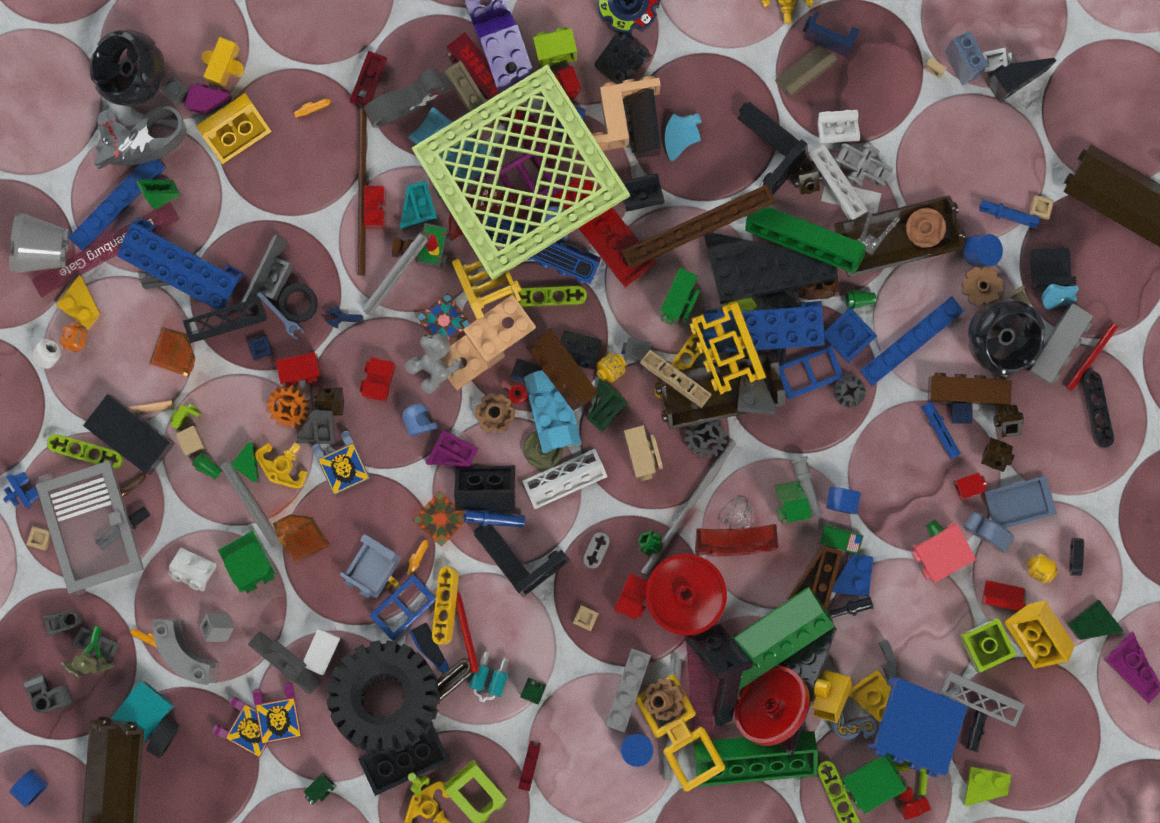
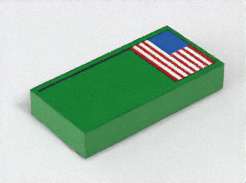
M824 524L819 544L858 555L864 536Z

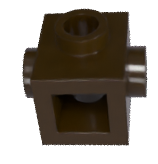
M814 161L795 164L796 176H793V184L795 188L799 189L800 194H811L820 191V182H823L820 170L818 171Z
M343 387L319 388L318 396L314 397L315 408L333 411V416L343 415L345 403Z
M1017 405L996 407L993 423L995 428L998 427L1001 438L1018 436L1022 433L1024 417L1023 413L1019 412Z
M991 437L983 451L981 464L1004 472L1007 465L1011 466L1015 455L1012 454L1013 446Z

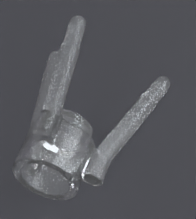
M873 207L870 208L862 235L858 239L863 244H866L865 251L873 255L880 242L900 220L899 217H896L878 239L870 234L866 237L874 212Z

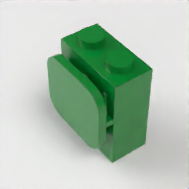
M679 268L659 313L662 322L669 325L677 324L679 318L683 316L682 323L686 324L700 293V289L697 288L695 293L692 294L697 275Z
M251 531L218 549L227 572L240 592L246 591L248 594L257 589V584L261 582L267 584L274 580V575L278 573L256 531Z

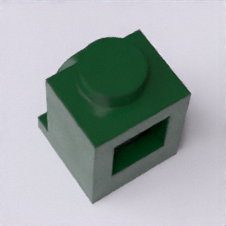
M528 677L520 698L539 705L546 684Z
M321 773L305 789V798L310 804L314 805L318 800L322 802L330 794L328 790L333 791L337 786L324 773Z

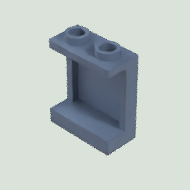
M971 31L952 39L945 50L962 86L981 76L979 71L988 66Z
M364 534L360 540L364 543L346 573L341 572L340 576L344 578L343 583L352 588L354 586L360 588L359 593L369 598L371 595L377 598L402 559V556Z

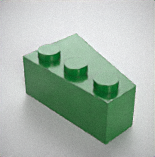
M793 481L774 485L779 506L776 509L778 521L781 520L782 524L812 518L808 498L805 492L802 491V487L799 486V482Z

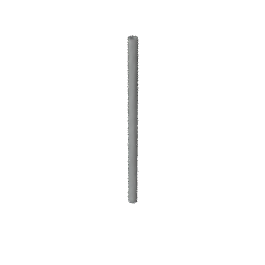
M729 440L663 538L661 551L657 554H652L641 572L643 574L649 575L735 447V442Z

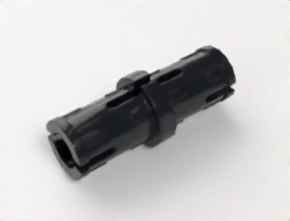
M978 710L975 711L972 726L968 730L970 733L965 749L978 752L982 735L985 734L984 727L988 717L987 714Z

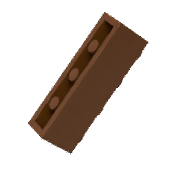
M552 329L542 333L526 346L531 356L536 360L573 411L584 406L598 393Z
M937 372L934 373V376L929 377L928 401L1007 406L1011 404L1012 380H1006L1004 376H994V379H986V375H974V378H966V374H954V377H947L946 373Z

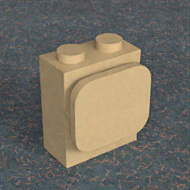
M644 425L624 430L623 434L635 479L640 478L641 482L652 479V475L656 473L654 465H657L658 470L663 469L654 434L649 436V442Z

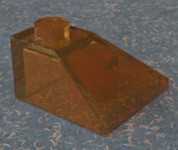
M162 327L149 364L189 377L193 371L196 358L187 334Z
M289 514L273 523L277 538L294 564L330 546L313 517Z

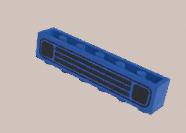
M489 216L486 226L496 228L498 218ZM502 219L499 229L510 231L512 221ZM516 222L513 232L523 234L525 225ZM529 227L527 234L533 231L534 229ZM485 230L489 235L490 239L493 241L495 232ZM498 232L496 242L506 244L508 234ZM512 235L510 244L520 239L521 237ZM558 240L527 260L533 259L539 262L538 264L542 267L554 268L561 275H570L575 277V280L585 284L587 282L591 284L601 257Z

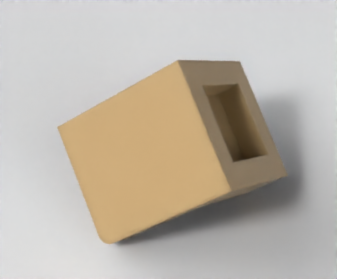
M191 426L176 434L185 456L190 457L207 449L196 426Z

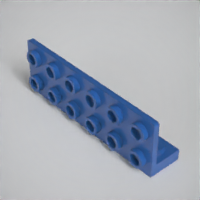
M141 217L131 222L117 257L216 310L226 307L235 286L242 280L245 273L228 264L221 269L154 233L157 226Z
M822 301L802 302V307L741 311L755 350L823 346L825 344ZM722 308L702 309L706 323L725 316ZM728 312L731 320L721 323L724 332L727 333L735 330L737 337L741 335L732 312ZM714 326L705 330L703 328V339L707 349L711 347L708 340L717 336ZM733 336L714 343L717 353L738 351Z

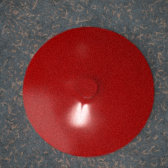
M679 554L664 560L653 570L646 586V604L654 621L666 631L682 636L696 635L708 630L720 619L727 602V588L722 574L710 561L693 554Z
M775 666L741 688L734 709L735 722L741 734L751 742L762 746L779 744L795 734L804 722L809 709L810 697L805 681L793 670L783 666Z

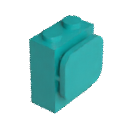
M143 680L137 684L111 719L136 722L145 729L143 744H146L160 723L174 708L175 704Z

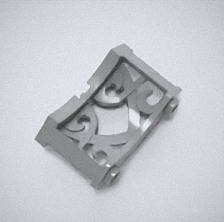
M154 619L153 636L155 644L166 664L178 675L189 681L208 685L209 682L217 683L219 663L206 660L191 650L183 633L182 620Z

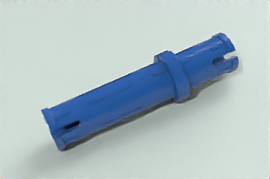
M982 199V204H980L978 210L994 215L997 219H1007L1032 227L1033 229L1037 228L1036 224L1039 223L1040 219L1038 216L1005 207L1002 203L996 204L986 201L985 199Z
M933 401L921 406L930 422L928 423L929 426L933 427L949 459L960 455L961 452L946 428L943 416L940 417Z
M465 510L464 522L478 523L482 526H487L488 524L524 528L525 516L488 512V510Z

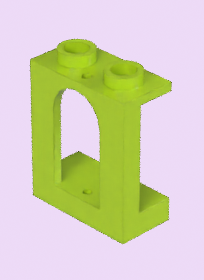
M474 759L443 785L445 792L473 823H484L487 821L490 814L494 810L501 809L507 800L504 792L497 788ZM473 777L493 799L479 812L458 791Z

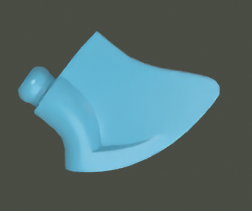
M698 113L685 117L673 114L665 131V148L670 161H674L691 144L701 141L696 126L702 122Z
M1049 285L1041 297L1044 307L1047 310L1075 303L1077 301L1076 293L1079 288L1078 286Z

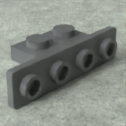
M277 235L273 236L242 302L259 298L257 295L259 292L270 299L278 300L294 267L291 263L280 259L288 243L286 240ZM257 303L249 305L247 310L254 312Z
M258 632L248 643L252 649L306 693L311 694L321 683L319 678L305 668L307 665L277 640L273 642L262 632Z

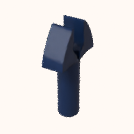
M339 306L325 312L326 314H335L339 317L333 321L325 320L329 325L339 329L341 322H363V315L342 314Z

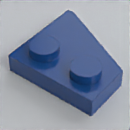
M852 554L835 581L832 592L869 597L873 557Z

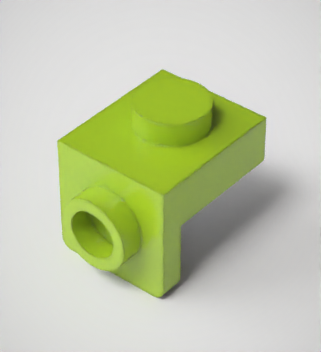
M189 403L187 407L181 404L178 411L175 410L170 418L172 422L170 426L182 430L190 413L201 418L202 414L198 413L199 408Z

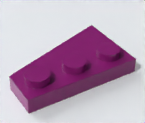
M1131 631L1104 661L1144 701L1150 703L1160 693V682L1152 667H1150L1134 632Z

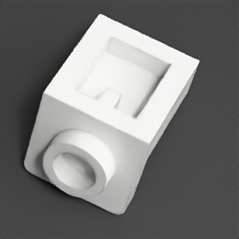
M1007 48L983 53L988 63V66L985 68L986 73L993 72L1001 65L1006 67L1010 63H1015L1013 52Z

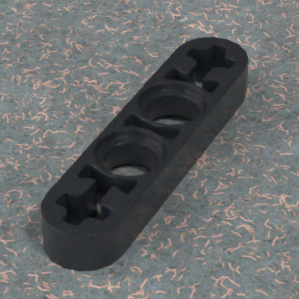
M1090 371L1083 375L1082 387L1094 442L1098 447L1107 448L1113 444L1114 434L1100 374ZM1090 375L1092 378H1096V382L1093 383L1094 389L1098 388L1099 391H1093L1089 393V390L1093 389L1092 384L1087 383V379L1090 378ZM1093 394L1100 396L1101 402L1099 405L1091 403V396ZM1097 414H1102L1105 417L1103 425H1098L1095 422ZM1107 427V430H1103L1104 436L1109 438L1106 444L1103 441L1100 442L1099 438L1102 437V431L1097 432V428Z

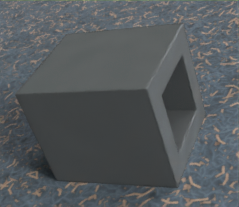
M175 75L160 88L177 107L186 101L189 91Z
M628 338L627 343L623 342L621 354H625V360L641 362L651 349L652 342Z

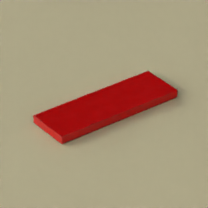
M573 178L569 182L568 187L579 189L581 179ZM584 180L582 190L593 191L594 183ZM564 189L552 196L561 199ZM567 190L565 200L575 202L578 192ZM581 193L579 202L590 195ZM568 204L563 205V208L566 210L572 207V205ZM613 208L578 228L624 288L628 287L656 265V262L652 259L629 269L622 250L639 243V240Z

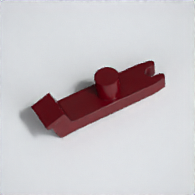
M532 740L529 743L518 789L530 792L540 751V742H538L536 747H533Z

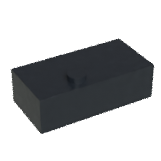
M109 394L104 397L83 425L148 475L154 472L175 444L125 404Z
M433 722L430 723L432 727L427 734L422 733L419 736L420 741L413 746L410 743L407 744L405 750L399 752L390 750L389 754H379L377 751H373L372 753L367 752L359 756L358 760L375 796L409 781L408 775L410 773L419 776L449 762L448 754Z

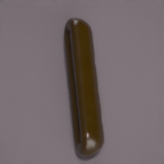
M463 658L437 679L440 702L472 676L473 673L469 659Z

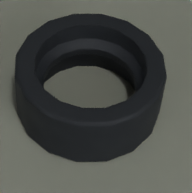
M292 284L286 287L280 294L279 308L283 315L291 321L298 323L306 322L317 311V297L306 285ZM294 292H303L310 299L309 309L303 314H293L287 307L288 297Z
M168 717L164 718L150 739L146 751L161 758L175 738L180 725Z

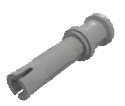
M804 456L790 462L794 465L797 475L795 479L797 482H800L802 491L805 492L808 498L811 516L815 517L821 515L822 512L812 483L813 473L810 472L808 467V457Z

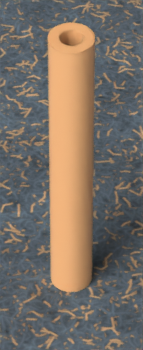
M163 401L128 408L136 414L173 408V401Z

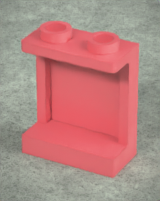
M950 523L946 526L947 529L919 545H912L914 551L911 553L915 561L921 563L923 567L921 572L926 580L929 579L936 583L976 560L956 523Z

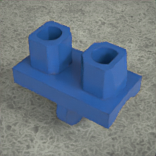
M25 472L15 476L12 474L7 476L15 491L12 492L10 487L5 488L4 491L7 496L3 498L4 502L11 501L14 506L20 504L17 500V497H19L27 510L33 507L32 503L39 498V495L34 487L25 493L21 487L30 482Z

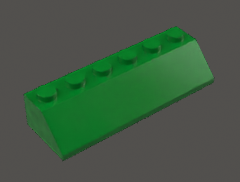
M809 587L732 637L753 661L752 668L742 672L739 690L835 627L831 615Z
M814 731L801 732L792 756L779 744L762 746L751 742L746 737L711 740L725 765V769L697 787L817 776L818 749ZM703 741L693 742L696 777L715 766Z

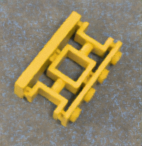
M737 301L722 306L724 317L706 323L703 314L691 318L693 323L689 324L693 335L697 334L700 342H697L700 354L705 353L707 358L706 361H703L707 372L712 371L714 379L711 380L713 388L715 391L719 390L720 394L732 390L729 380L744 374L748 375L750 383L757 379L766 378ZM729 311H732L741 335L737 337L735 330L727 333L724 332L721 323L731 320ZM700 322L704 330L714 326L717 333L716 337L708 340L711 346L708 349L698 326ZM733 336L739 354L720 361L714 343ZM744 348L747 350L755 371L754 374H751L749 367L739 370L736 360L745 357L742 350ZM713 360H716L718 367L726 364L730 367L731 374L722 377L725 383L723 386H721L712 362Z

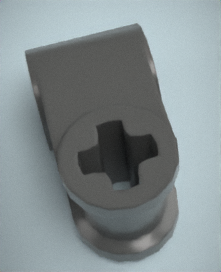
M78 610L64 611L41 617L47 629L46 637L81 626L84 620L82 613ZM70 614L75 616V623L73 625L68 621Z

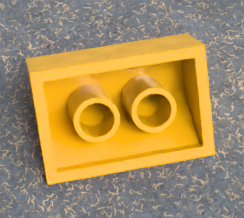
M246 93L196 125L222 164L272 132Z
M1046 600L1026 605L1005 621L1004 624L1034 669L1069 661L1075 645Z

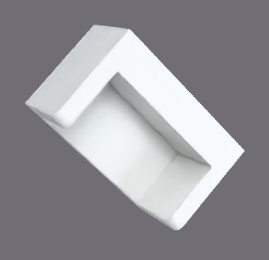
M321 628L317 629L303 661L307 665L305 668L320 675H326L327 667L338 642L342 638Z

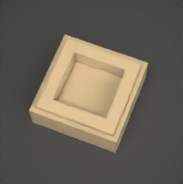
M929 58L924 66L926 71L938 78H941L947 69L932 58Z
M1035 195L1029 214L1049 220L1054 200Z
M32 526L26 545L47 551L51 540L50 531Z
M581 605L573 624L591 631L599 613Z

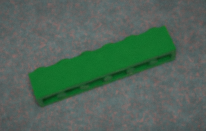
M769 206L748 215L746 218L745 231L853 274L857 271L865 255L866 244Z

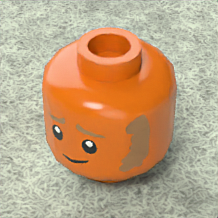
M71 322L70 326L62 328L59 342L64 346V350L79 352V349L85 348L88 332L82 329V324Z

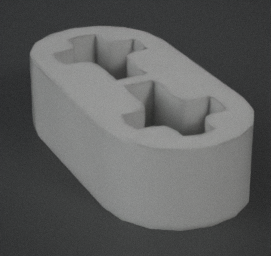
M596 533L592 537L583 559L584 564L588 568H597L601 564L610 542L609 537L605 533ZM604 536L606 545H601L599 550L595 549L597 546L596 537ZM594 551L598 552L596 555L598 563L589 565L587 556H592Z

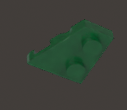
M599 378L596 388L598 393L592 398V405L589 409L587 420L603 433L629 403L605 381Z
M1096 600L1066 623L1078 640L1116 634L1123 631L1100 600Z

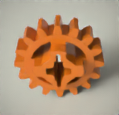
M283 385L281 390L277 387L274 393L271 392L269 395L270 399H268L266 405L270 407H268L267 412H272L270 419L276 418L277 425L282 422L284 428H286L287 424L294 428L296 423L301 425L303 420H306L308 417L307 413H309L311 408L307 406L310 400L304 399L307 395L306 393L300 394L301 388L294 390V386L291 385L287 389L286 385Z

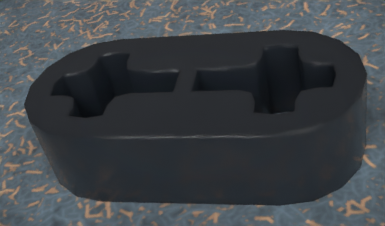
M1072 538L1070 543L1069 574L1070 576H1081L1084 561V539Z

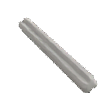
M418 234L364 305L363 311L366 314H373L428 242V238L424 234Z
M230 461L222 463L220 465L221 470L271 547L279 545L281 543L280 538L234 467L231 466Z

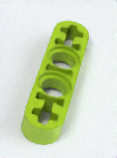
M581 286L521 288L522 291L519 292L521 296H527L526 292H530L531 303H527V299H521V303H519L521 307L580 305L587 299L586 290ZM566 290H570L569 294H576V291L579 290L580 294H584V297H581L579 301L576 300V297H570V301L567 302ZM556 291H561L564 294V298L560 302L555 301L552 297ZM542 292L544 300L539 303L533 300L534 293Z
M54 434L47 440L49 450L83 461L100 464L105 455L114 457L116 454V458L119 460L118 463L113 464V469L120 468L124 462L123 456L114 450L66 436ZM59 438V442L67 444L66 452H64L65 448L57 446L55 449V445L52 444L53 440L56 441ZM78 443L81 446V451L74 455L71 452V446ZM92 449H98L100 452L97 460L90 458Z
M821 761L818 764V775L839 823H848L846 818L842 820L841 817H846L851 813L853 816H849L850 820L853 823H860L836 767L830 761ZM825 764L832 768L829 770L831 777L836 775V779H831L827 783H825V779H828L826 773H821ZM832 783H838L840 785L839 793H830L829 786ZM842 801L847 802L849 806L845 813H840L837 809L838 804Z

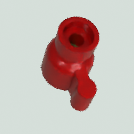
M507 380L502 382V387L509 390L508 396L512 403L520 405L526 402L528 392L523 385L515 384L511 386Z
M907 787L906 791L898 795V798L902 800L900 809L904 820L918 817L931 810L927 798H913L914 792L912 787Z

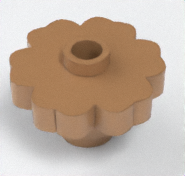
M988 266L982 269L974 267L966 273V280L961 283L962 294L968 296V302L977 307L983 303L986 305L992 300L999 299L998 293L1003 290V280L1000 277H996L997 271L995 269H991ZM980 283L984 286L985 289L980 288Z
M491 393L482 397V404L476 406L475 418L480 420V428L484 429L487 433H491L493 430L498 434L507 431L509 423L515 420L514 415L516 411L513 407H510L511 400L503 394L496 397ZM494 410L499 412V416L496 418L492 416Z
M663 678L658 680L657 683H651L645 691L647 699L644 704L647 707V711L650 714L655 713V717L658 720L667 721L672 716L680 715L681 710L684 709L682 700L685 698V694L682 691V687L679 685L674 686V681L671 679Z

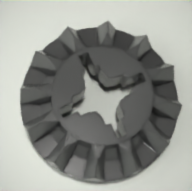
M848 375L836 382L834 396L842 406L854 407L864 400L865 386L858 377ZM847 386L850 388L857 387L853 392L854 399L850 395L843 396L847 391Z

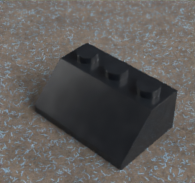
M649 89L629 96V102L626 103L627 115L631 114L632 121L628 122L629 134L634 136V141H631L632 153H636V158L660 156L661 151L654 90Z
M515 465L456 466L454 485L455 511L515 510Z

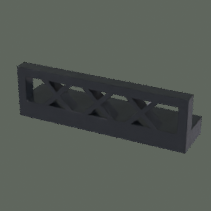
M259 297L184 319L183 324L190 343L267 321L268 315ZM257 303L260 312L254 314L246 312L249 305ZM232 310L242 313L240 318L234 320L226 317L229 311ZM211 316L223 319L217 325L211 326L207 323ZM197 321L203 325L202 329L191 332L189 323Z

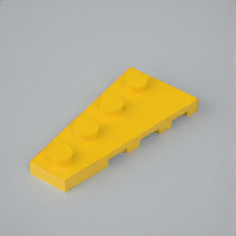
M876 669L852 686L848 696L881 723L892 687L887 685V680Z

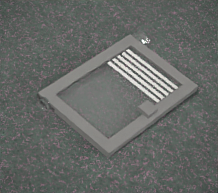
M106 461L58 478L55 477L54 473L35 478L37 492L68 594L74 593V596L86 593V588L144 570L111 461Z

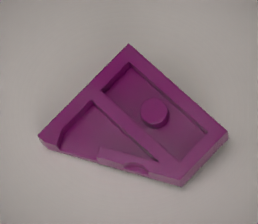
M444 429L425 464L470 466L479 448Z

